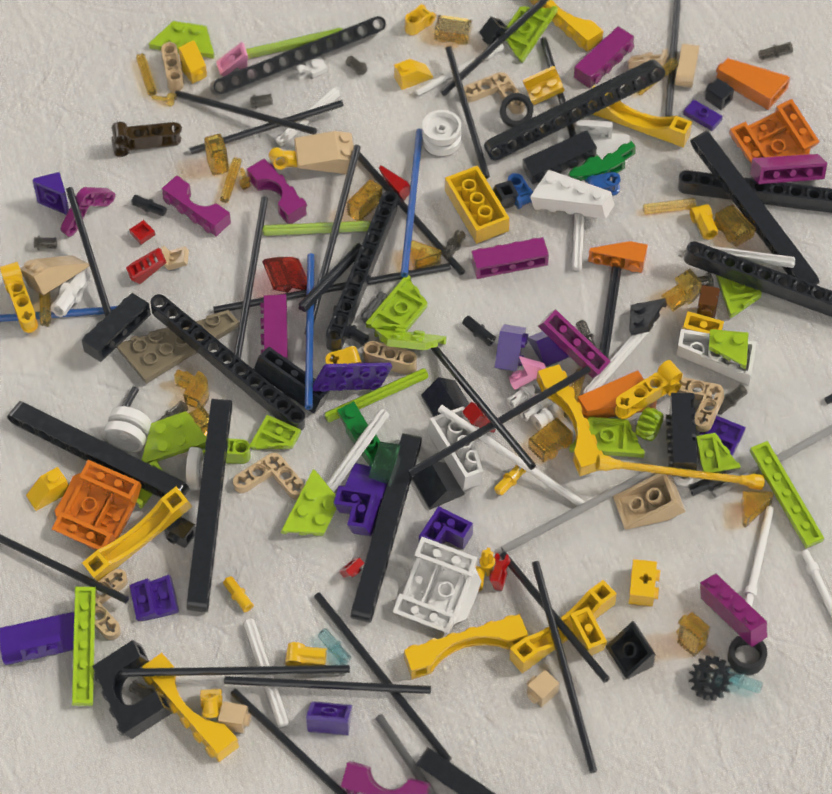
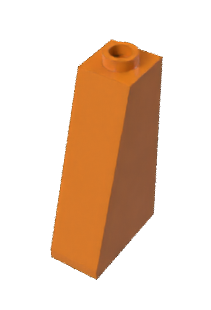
M729 58L720 63L716 68V79L718 78L726 82L734 91L767 110L775 104L789 86L790 77Z
M637 370L578 396L577 402L581 404L583 417L587 418V420L589 417H616L617 397L644 380L640 372ZM657 400L647 407L656 409Z

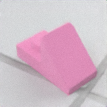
M239 43L216 61L220 75L226 76L236 68L244 69L247 67L248 55L244 43Z
M519 356L524 369L517 370L508 377L513 389L516 390L537 379V372L545 369V364Z

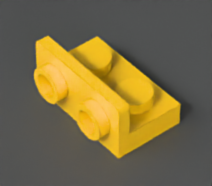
M555 66L523 80L533 105L565 91Z

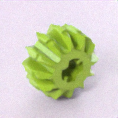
M645 408L637 421L636 435L649 441L657 438L664 418L662 412L655 408Z

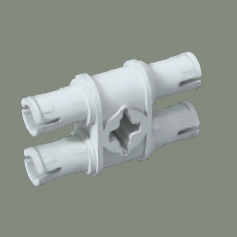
M536 379L519 388L518 392L506 399L508 405H512V409L523 401L529 400L541 393ZM546 398L520 413V417L524 418V421L527 422L533 414L540 413L542 409L548 408L554 402Z

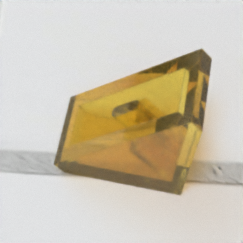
M412 240L410 261L414 269L440 264L441 250Z
M743 491L741 510L742 524L745 528L766 510L767 506L772 504L774 493L771 491Z

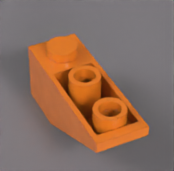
M627 241L593 247L589 249L588 262L611 267L616 266L631 272L642 273L647 257L648 245Z

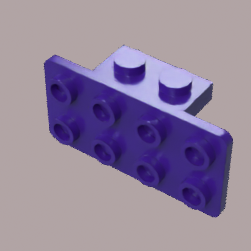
M391 363L326 364L322 367L313 383V391L375 390L382 386L393 366Z
M74 612L0 628V650L2 661L5 665L73 650Z

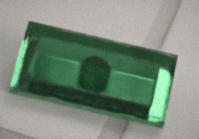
M379 442L369 478L385 484L389 482L401 445Z

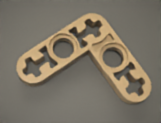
M503 72L464 86L468 102H474L497 92L502 100L508 96L505 94L506 91L520 93L509 76ZM488 85L490 88L484 90L481 86ZM516 100L515 103L517 105H514V101L507 105L513 114H521L525 111V104L521 101Z
M682 377L679 381L682 386L677 393H695V400L701 401L695 415L696 430L707 432L711 429L723 402L724 389L718 384ZM697 387L702 389L700 392L692 391L694 388ZM706 406L714 407V409L710 411H707L704 408Z
M277 453L268 454L238 473L233 479L234 489L239 493H245L273 476L285 492L295 500L298 499L305 484L282 456ZM271 461L277 462L279 467L278 470L277 466L274 463L271 464ZM260 469L263 471L261 476L253 475L255 470ZM282 473H289L291 475L286 480L280 478ZM239 481L245 482V485L239 484ZM292 483H293V485L295 486L296 489H299V488H300V491H299V492H298L297 490H294V491H293Z
M115 569L98 582L109 587L113 585V589L120 591L127 585L128 579L125 571ZM115 577L122 578V581H115ZM96 590L95 614L103 613L104 618L95 620V628L107 640H115L121 634L120 625L102 606L111 597L106 594L99 595ZM108 623V626L111 629H115V632L108 631L105 624Z

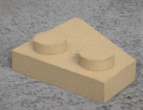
M662 49V54L653 55L652 52L631 56L628 61L629 69L652 59L658 61L661 66H664L668 57V49Z

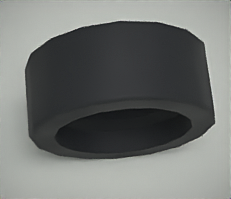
M512 93L506 96L501 103L499 110L500 118L504 124L512 128L532 118L534 112L533 103L524 94ZM512 101H521L527 108L526 116L520 121L511 120L506 114L507 105Z
M740 636L734 638L727 653L728 663L731 668L742 675H753L760 672L764 668L768 656L765 643L761 641L752 646L759 652V660L752 664H746L736 658L735 652L740 646L750 645Z

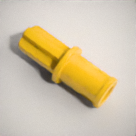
M515 465L509 473L503 475V479L494 487L496 494L504 495L511 486L517 484V480L526 471L522 468L519 470V466Z
M489 547L486 550H482L479 564L485 569L486 576H490V572L495 565L493 552Z
M232 576L226 577L223 585L231 594V599L238 603L244 613L250 611L254 604L245 594V589L241 588Z

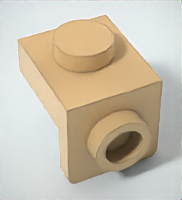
M165 246L160 247L167 262L164 266L168 270L188 265L189 250L186 246L170 251Z

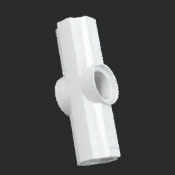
M86 269L73 276L69 282L62 284L59 296L51 305V311L56 316H65L74 303L81 301L84 289L92 280L91 274Z

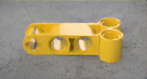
M18 261L1 266L2 279L6 291L10 295L20 326L24 332L32 333L38 328V322Z
M671 360L663 362L656 373L617 397L616 416L620 419H627L664 395L671 396V393H677L682 386L679 381L683 377V373Z

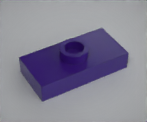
M694 99L683 111L684 116L711 131L723 119L722 115Z

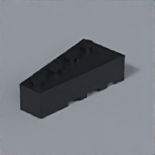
M671 393L669 414L665 415V426H669V428H666V440H670V442H667V454H671V456H668V467L697 471L695 393Z

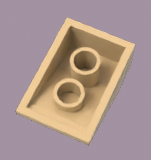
M331 131L296 137L294 139L298 168L341 174L347 173L354 147L352 133Z
M74 255L28 260L20 270L28 286L45 295L88 268L89 264Z
M659 473L613 496L626 530L667 521L686 512L675 481L667 474Z

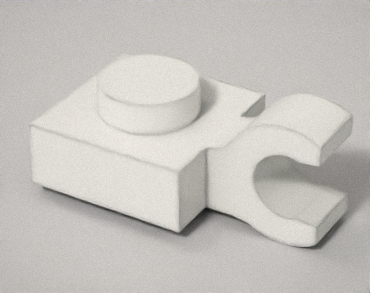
M320 56L306 61L305 65H298L296 67L298 71L296 75L299 79H303L308 75L315 78L328 73V67Z

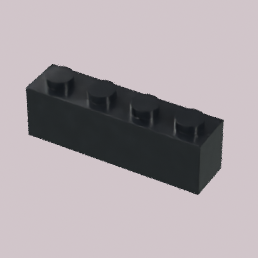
M586 130L522 159V167L531 184L540 183L548 170L560 174L565 169L574 168L588 158L595 157L597 155V147Z
M134 293L124 298L115 309L109 312L108 316L98 322L96 327L83 337L81 341L84 352L102 362L151 315L149 303Z
M271 347L266 348L258 356L253 369L269 383L305 408V371ZM313 391V408L309 411L315 414L324 405L330 391Z

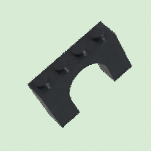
M131 640L92 666L95 671L94 678L103 689L101 691L102 696L108 701L110 705L109 711L117 720L119 733L131 739L173 713L166 696L158 691H154L135 704H125L122 697V688L128 677H122V669L141 668L149 662L143 646L134 640Z

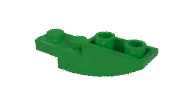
M630 141L619 146L615 152L608 153L603 159L599 155L590 157L581 166L574 167L569 172L568 177L582 181L592 175L610 172L619 173L625 169V161L635 155L636 146Z
M353 401L337 409V414L346 427V433L353 444H355L368 424ZM375 435L361 455L369 466L377 472L393 464L379 438Z

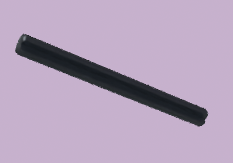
M357 243L298 304L299 310L307 312L355 262L361 248L360 243Z
M613 266L611 269L599 351L607 358L609 357L621 277V268Z

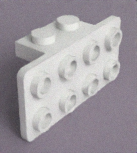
M577 121L576 135L587 130L597 147V155L601 159L608 153L618 150L622 144L629 143V135L612 133L613 122ZM559 130L557 143L570 138L568 130Z

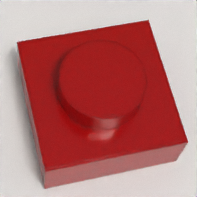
M145 220L129 229L130 234L140 244L155 236V230Z
M360 557L354 558L339 573L343 578L350 576L353 578L361 571L360 567L365 563Z

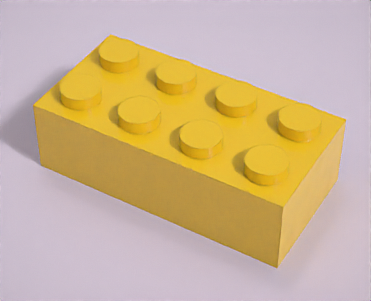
M478 165L445 177V192L476 244L509 231L510 218Z

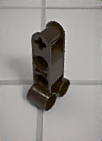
M119 121L111 126L113 134L111 142L114 155L117 157L128 155L130 150L176 146L181 142L180 133L182 127L177 122L127 127L125 122Z

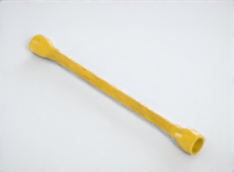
M600 454L597 455L595 461V468L600 471L626 469L739 483L756 490H762L765 482L764 475L754 473L740 476L624 462L608 455Z

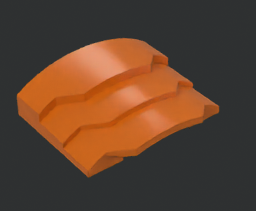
M793 99L776 106L775 113L750 125L745 121L729 131V135L736 146L741 149L751 164L752 158L807 155L810 153L811 148L820 142Z
M88 460L82 472L72 477L64 496L54 510L57 519L52 530L97 551L112 543L121 535L136 505L142 487L141 483Z

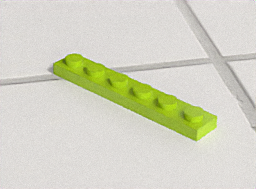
M765 441L750 447L749 451L804 547L809 548L823 542L824 536L769 442Z
M75 587L72 706H93L94 669L92 666L94 665L96 587Z

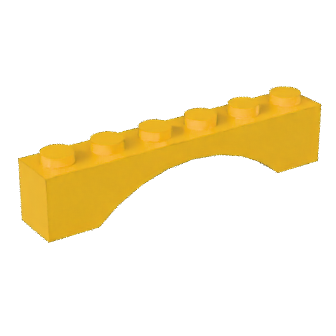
M529 0V1L532 3V5H534V4H536L539 0ZM549 0L542 7L552 8V6H556L558 8V12L552 19L553 23L586 52L596 47L603 40V30L592 20L578 18L565 12L553 0Z
M621 101L593 113L595 116L683 148L691 134L692 121L676 115L670 117L648 115L632 109Z
M558 364L539 370L536 381L541 392L567 378V374L564 370L562 371ZM568 385L548 397V399L561 407L572 422L576 435V447L572 461L579 476L599 471L595 468V461L597 455H603V452L598 450L596 437L594 434H591L589 422L582 415L581 404L576 402L574 389Z
M174 487L158 501L155 507L138 524L112 543L95 551L82 564L97 581L101 580L193 506L177 487Z
M602 580L588 590L561 619L574 634L570 618L571 613L589 606L594 618L597 619L615 605L617 593ZM549 626L538 633L523 638L510 648L509 660L522 674L555 650ZM558 628L560 638L563 644L568 639Z
M520 614L515 616L508 615L499 621H489L479 627H469L460 633H450L446 637L430 639L421 645H411L404 649V660L413 680L431 674L444 658L458 650L476 645L497 646L510 650L511 647L527 637L528 633Z
M161 652L143 665L142 668H174V666ZM176 676L142 677L147 685L150 686L152 684L155 688L154 691H158L166 696L173 714L177 713L181 724L186 729L190 728L192 730L194 739L199 744L202 742L205 745V751L211 758L215 757L220 762L239 748L238 739L225 724L216 723L199 716L184 703L176 688Z

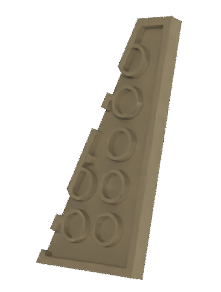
M229 310L208 315L206 319L196 321L217 340L239 327V321ZM168 327L149 332L148 335L142 337H130L131 340L124 341L117 347V350L146 384L197 353Z

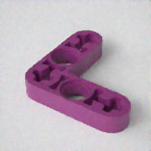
M83 187L80 189L76 199L82 218H84L89 206H109L115 200L116 194L109 188ZM71 207L60 227L61 232L68 237L73 236L78 230Z

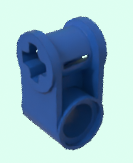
M610 172L592 175L585 179V183L608 190L612 193V196L620 192L619 184L621 177L618 173Z
M518 173L509 175L508 181H512L518 193L514 204L516 208L521 209L523 205L532 203L530 196L533 191L529 188L523 176Z

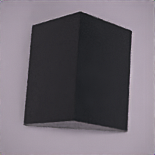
M438 377L421 394L433 417L441 414L438 412L441 405L452 411L463 406L466 408L469 404L456 380Z
M436 462L412 477L429 510L465 495L445 462Z
M635 621L628 624L605 646L626 679H630L654 666L655 652Z

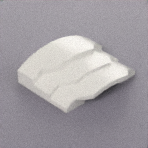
M421 537L415 552L416 561L403 594L400 593L393 613L449 634L453 625L468 619L482 582L476 570L478 557Z

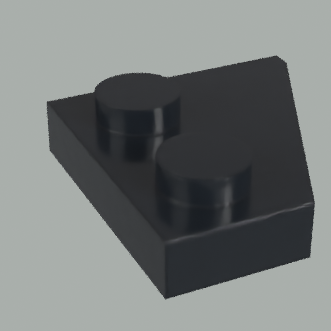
M665 298L630 305L629 331L631 335L650 332L654 322L660 317L659 311L662 307L666 308L667 306Z

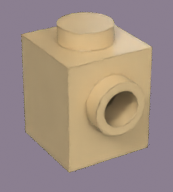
M544 670L537 677L533 676L528 681L527 696L532 703H537L542 708L559 692L560 683Z
M223 701L218 723L225 724L230 731L244 733L245 727H249L251 721L248 707Z

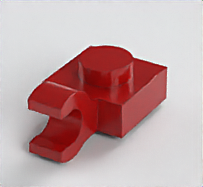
M496 553L494 556L495 567L490 572L489 580L495 590L503 591L508 574L506 570L511 560L509 555L506 554L505 559L499 561L500 555Z

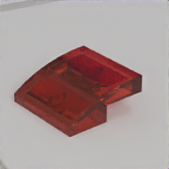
M273 257L262 261L273 290L288 293L292 288L299 290L307 289V277L299 258Z

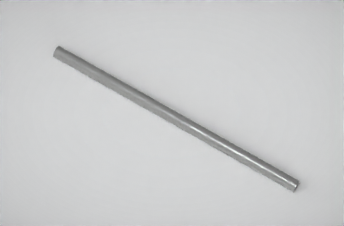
M832 425L776 455L781 462L832 434ZM756 466L742 475L760 474L762 472ZM727 482L713 490L712 495L716 498L740 484Z
M642 472L501 546L503 552H508L657 473Z

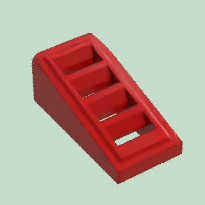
M380 166L379 170L396 193L405 200L410 192L409 183L384 166Z
M157 248L129 264L126 269L131 280L141 284L167 262L162 250Z
M470 402L462 411L469 422L479 428L490 422L473 402Z

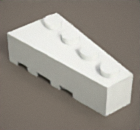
M551 170L547 171L530 196L534 210L539 211L541 209H548L549 212L565 211L571 215L581 213L583 216L606 219L614 207L610 191Z
M681 329L677 356L749 385L757 342L748 340L746 369L740 367V364L733 360L728 361L722 355L708 350L709 333Z
M464 406L452 410V412L469 423L462 412L465 409ZM443 414L432 417L429 420L427 432L439 452L471 434ZM474 441L443 458L463 491L480 485L483 469L478 452L474 446Z

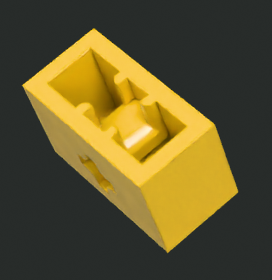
M633 559L629 604L653 607L654 599H658L659 587H655V582H659L660 570L657 569L656 561Z

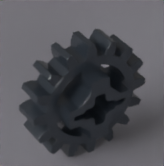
M707 655L705 660L699 658V665L693 664L692 666L695 670L689 671V674L693 675L689 682L694 683L691 690L697 691L696 696H703V700L711 699L712 701H717V697L723 699V692H730L727 688L728 685L734 684L729 681L730 678L734 677V674H729L728 672L731 670V666H725L727 661L720 660V657L717 656L712 658ZM710 665H716L719 668L713 669V667H710ZM709 687L713 692H707L704 688Z

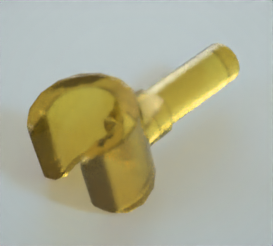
M170 92L167 96L152 95V99L164 101L168 106H173L176 94Z
M240 168L242 179L239 180V184L245 190L251 187L250 178L246 176L244 168Z

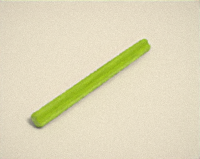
M334 28L247 48L248 59L294 49L340 31L342 28Z
M371 221L341 222L338 233L366 232ZM333 222L264 225L263 234L265 236L331 233Z
M422 368L324 413L327 422L339 419L337 409L353 401L358 409H361L428 378V372L425 368Z

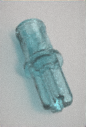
M326 628L319 632L318 637L328 648L327 651L332 653L341 665L348 663L346 659L350 660L352 657L341 646V641H337Z
M728 671L729 674H734V677L730 678L729 681L734 683L733 685L737 686L738 689L743 688L760 693L763 686L761 681L746 677L744 673L740 675Z

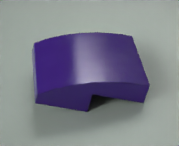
M716 416L711 429L707 432H700L699 435L716 433L721 439L722 444L728 448L733 456L745 433L746 427Z
M355 463L345 487L376 491L382 502L391 471L381 469L375 472L370 466Z
M170 575L152 581L146 578L129 585L137 621L157 619L179 612L173 580Z

